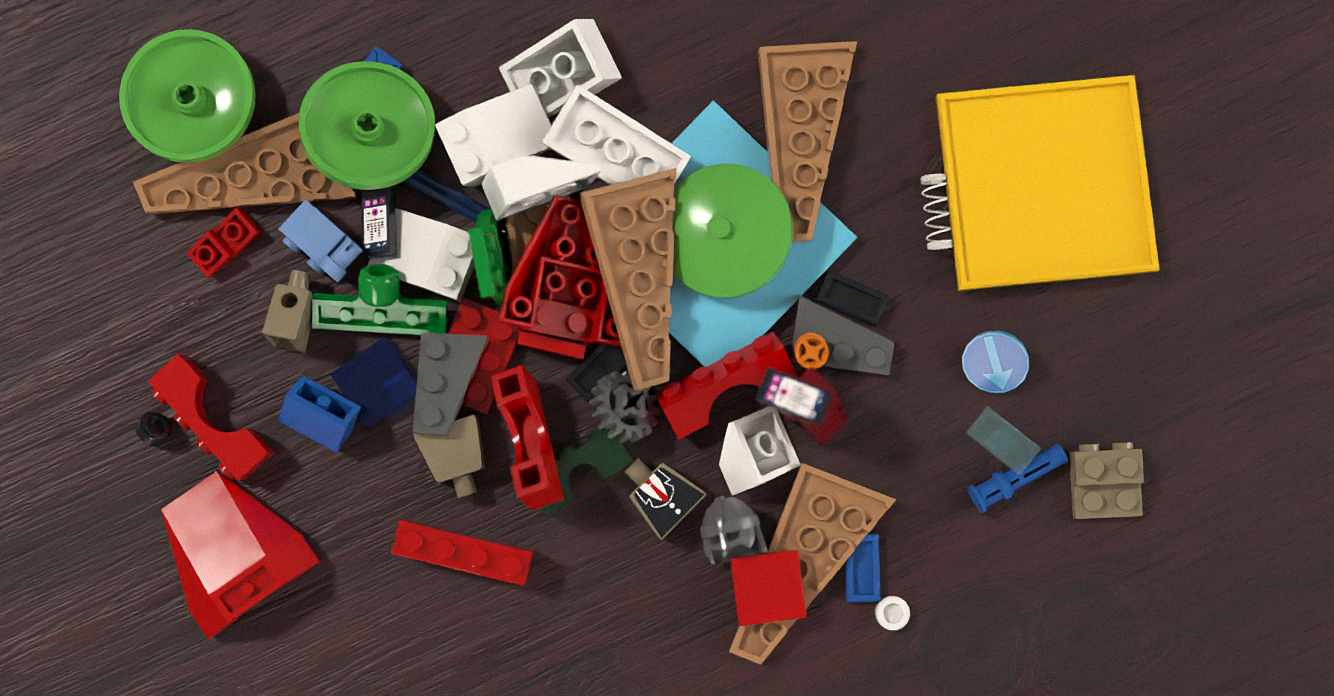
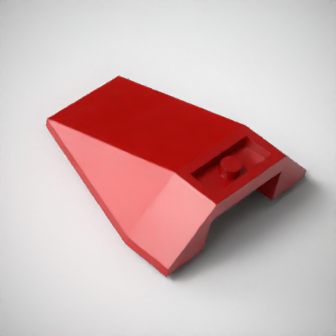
M554 195L504 288L499 322L521 331L574 342L622 347L581 200Z
M215 471L161 509L189 611L208 640L237 621L239 616L283 585L294 581L321 562L299 531L219 471Z

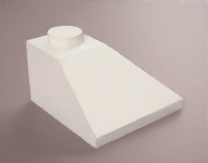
M769 406L728 424L719 466L732 495L760 485L800 466V462L776 408Z

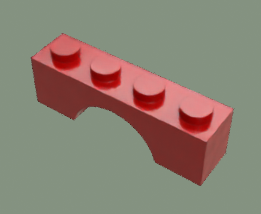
M772 332L756 338L751 344L737 351L727 353L722 359L709 366L698 368L693 374L678 382L669 383L661 391L655 393V396L678 440L709 424V411L713 402L728 388L740 384H751L760 387L767 367L795 378L798 377L784 346L775 333Z
M177 354L148 380L154 387L151 391L153 396L162 405L166 406L169 404L176 412L174 415L175 420L185 430L188 431L191 428L199 437L196 440L199 447L208 455L213 453L222 462L218 466L229 479L246 480L275 454L254 429L244 428L235 432H225L209 421L202 403L203 392L208 379L186 355Z
M522 365L491 376L497 406L508 424L515 446L516 462L514 466H511L517 498L532 510L563 500L564 496L537 379Z
M403 519L399 520L391 554L524 586L527 583L534 550L474 538L435 526Z

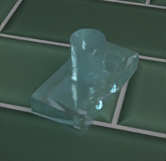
M988 406L983 409L965 432L1017 475L1023 473L1041 450L1038 445Z

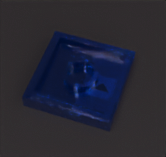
M386 336L330 374L346 399L361 406L358 416L367 429L372 428L416 397L417 381Z

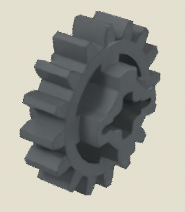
M615 370L597 381L598 385L591 390L596 397L589 401V404L596 407L597 411L591 415L592 418H600L601 423L598 426L600 430L604 428L609 430L608 438L611 439L618 435L620 443L628 440L631 443H635L652 432L651 428L658 424V421L653 416L659 413L660 409L652 404L657 398L655 395H649L650 387L634 391L628 370L621 374L618 370Z

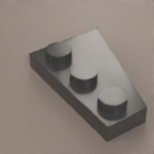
M799 295L790 354L791 362L798 363L794 353L796 340L807 332H814L820 334L825 339L829 348V356L823 366L890 375L894 349L893 340Z
M421 333L413 433L415 435L449 436L464 401V395L470 380L474 377L478 368L477 364L481 354L489 342L490 338L488 336Z

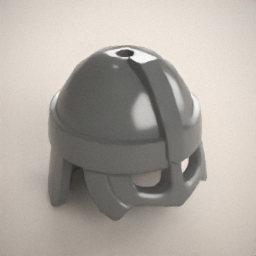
M721 496L714 498V502L706 510L700 532L703 539L705 556L709 557L712 565L730 562V558L768 553L759 526L758 515L754 514L744 501L734 497L725 498Z

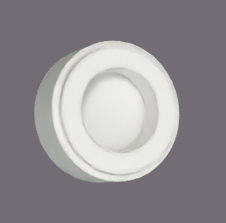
M887 596L878 602L875 608V616L878 623L884 628L898 630L907 624L910 610L903 599L897 596Z

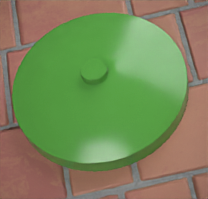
M192 29L176 30L162 34L140 48L124 71L119 92L121 114L132 136L153 154L163 159L180 163L205 161L222 154L232 147L243 135L251 121L256 97L251 71L234 47L214 34Z
M361 61L347 63L322 75L306 93L299 113L300 139L311 163L330 180L354 189H382L406 180L423 165L434 141L435 116L426 92L407 73L391 65L379 62Z
M725 163L711 165L692 173L674 189L675 211H673L672 232L674 233L673 273L683 284L709 297L730 299L752 294L766 286L776 277L791 251L794 228L790 207L782 192L770 179L750 167Z

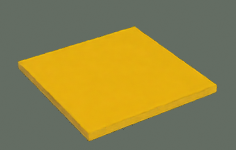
M1135 75L940 93L936 95L944 172L947 178L945 181L947 183L946 189L958 291L1150 273L1160 270Z

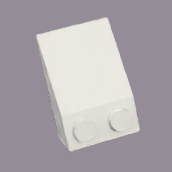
M574 19L499 67L510 92L530 84L534 85L548 117L561 111L577 84L595 95L622 78L594 19Z
M533 84L467 108L435 124L462 185L472 188L482 184L488 173L487 171L493 166L492 162L506 155H511L512 158L522 155L536 157L550 150L549 147L541 142L552 124Z
M506 155L492 162L493 166L487 171L488 173L482 182V187L497 221L548 203L554 195L567 196L587 189L601 172L598 164L525 155L512 158L511 155Z
M397 208L396 255L370 259L368 265H390L398 271L399 281L459 303L462 300L475 266L467 231Z

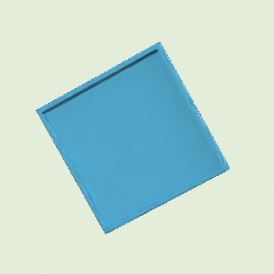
M712 101L672 142V145L691 156L676 180L674 189L692 173L711 165L725 163L750 167L770 179L768 152L715 101ZM820 203L811 242L793 243L789 256L776 277L766 286L752 294L730 299L709 297L689 288L673 273V283L670 287L672 313L669 318V334L703 367L711 365L722 359L727 353L737 351L751 344L756 338L763 336L799 299V295L802 296L854 242L857 236Z

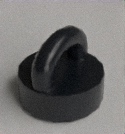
M147 412L137 423L136 433L141 441L147 445L159 448L172 433V425L167 417L161 413Z

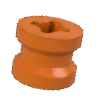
M807 332L796 340L794 353L802 367L817 369L827 361L829 348L825 339L820 334Z

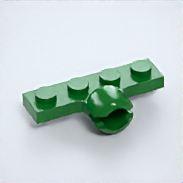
M386 264L368 265L360 271L358 277L359 294L314 293L311 299L313 329L421 335V333L447 334L448 330L447 301L402 297L399 287V273L394 267Z

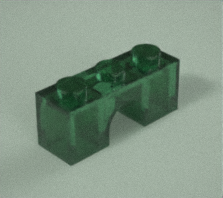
M598 428L586 436L589 440L588 443L580 448H577L574 443L558 453L560 460L556 462L564 499L542 507L546 515L553 513L577 498L569 481L570 474L576 466L583 463L591 464L599 470L604 480L633 463L624 445L619 442L617 435L610 439L608 438L609 430L606 431L605 428L600 430Z

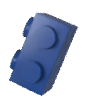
M302 375L286 394L278 421L337 453L351 435L361 406Z

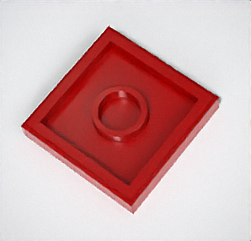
M798 549L730 558L739 626L807 618Z

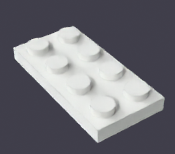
M578 84L573 89L541 142L569 161L598 164L601 172L597 178L608 185L676 168L677 180L691 157Z

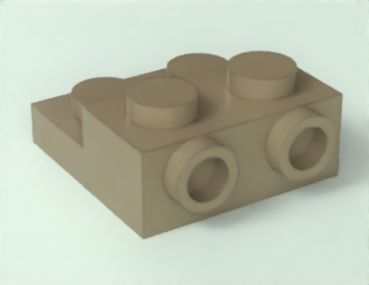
M1112 443V450L1100 451L1099 444L1079 445V452H1069L1073 519L1143 516L1141 483H1144L1142 449H1133V443Z

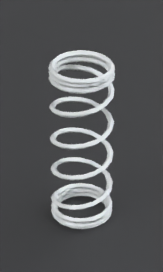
M930 174L920 178L921 184H937L926 188L921 194L928 198L939 199L926 204L923 209L930 213L941 214L929 218L924 224L928 227L943 229L933 232L926 237L930 241L927 244V249L929 250L946 249L953 246V240L937 241L928 239L932 235L951 230V227L927 224V222L949 215V212L925 209L931 204L948 200V197L924 194L927 190L946 185V182H939L947 179L945 174Z

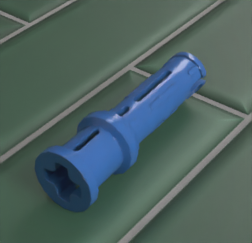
M1055 444L1048 450L1005 473L1002 471L994 472L992 478L976 487L970 485L967 487V490L980 513H984L987 511L988 506L1003 498L1006 500L1012 498L1014 490L1060 465L1068 463V459L1059 444Z

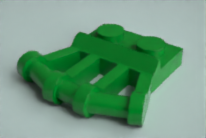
M488 209L478 214L476 227L468 229L481 298L491 296L496 304L502 305L504 288L509 280L508 271H511L510 262L506 263L503 249L507 248L505 239H501L493 211Z

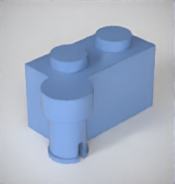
M306 199L279 228L285 235L282 241L296 254L302 250L310 257L307 262L309 266L321 276L326 272L337 282L347 273L345 269L363 252L360 246Z

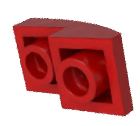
M237 207L214 230L207 231L186 254L204 275L209 278L241 253L263 231L241 207Z

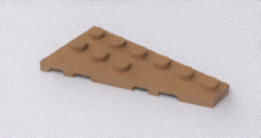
M857 41L759 47L758 49L770 180L782 192L790 207L794 228L792 244L808 243L813 238L821 203L820 199L827 177L828 164L834 146Z
M299 113L240 137L232 147L214 158L193 163L179 162L133 182L144 211L147 214L302 203L305 199L308 202L357 198L354 188L346 187L330 180L311 163L300 139Z
M676 168L579 194L634 391L669 381L671 342L669 339V318L672 313L670 287L673 283L674 254L672 225L673 211H675V198H673Z
M801 463L769 545L768 553L798 549L805 607L807 609L813 599L855 551V548L874 528L878 520L892 506L896 499ZM797 619L738 626L729 652L762 664Z

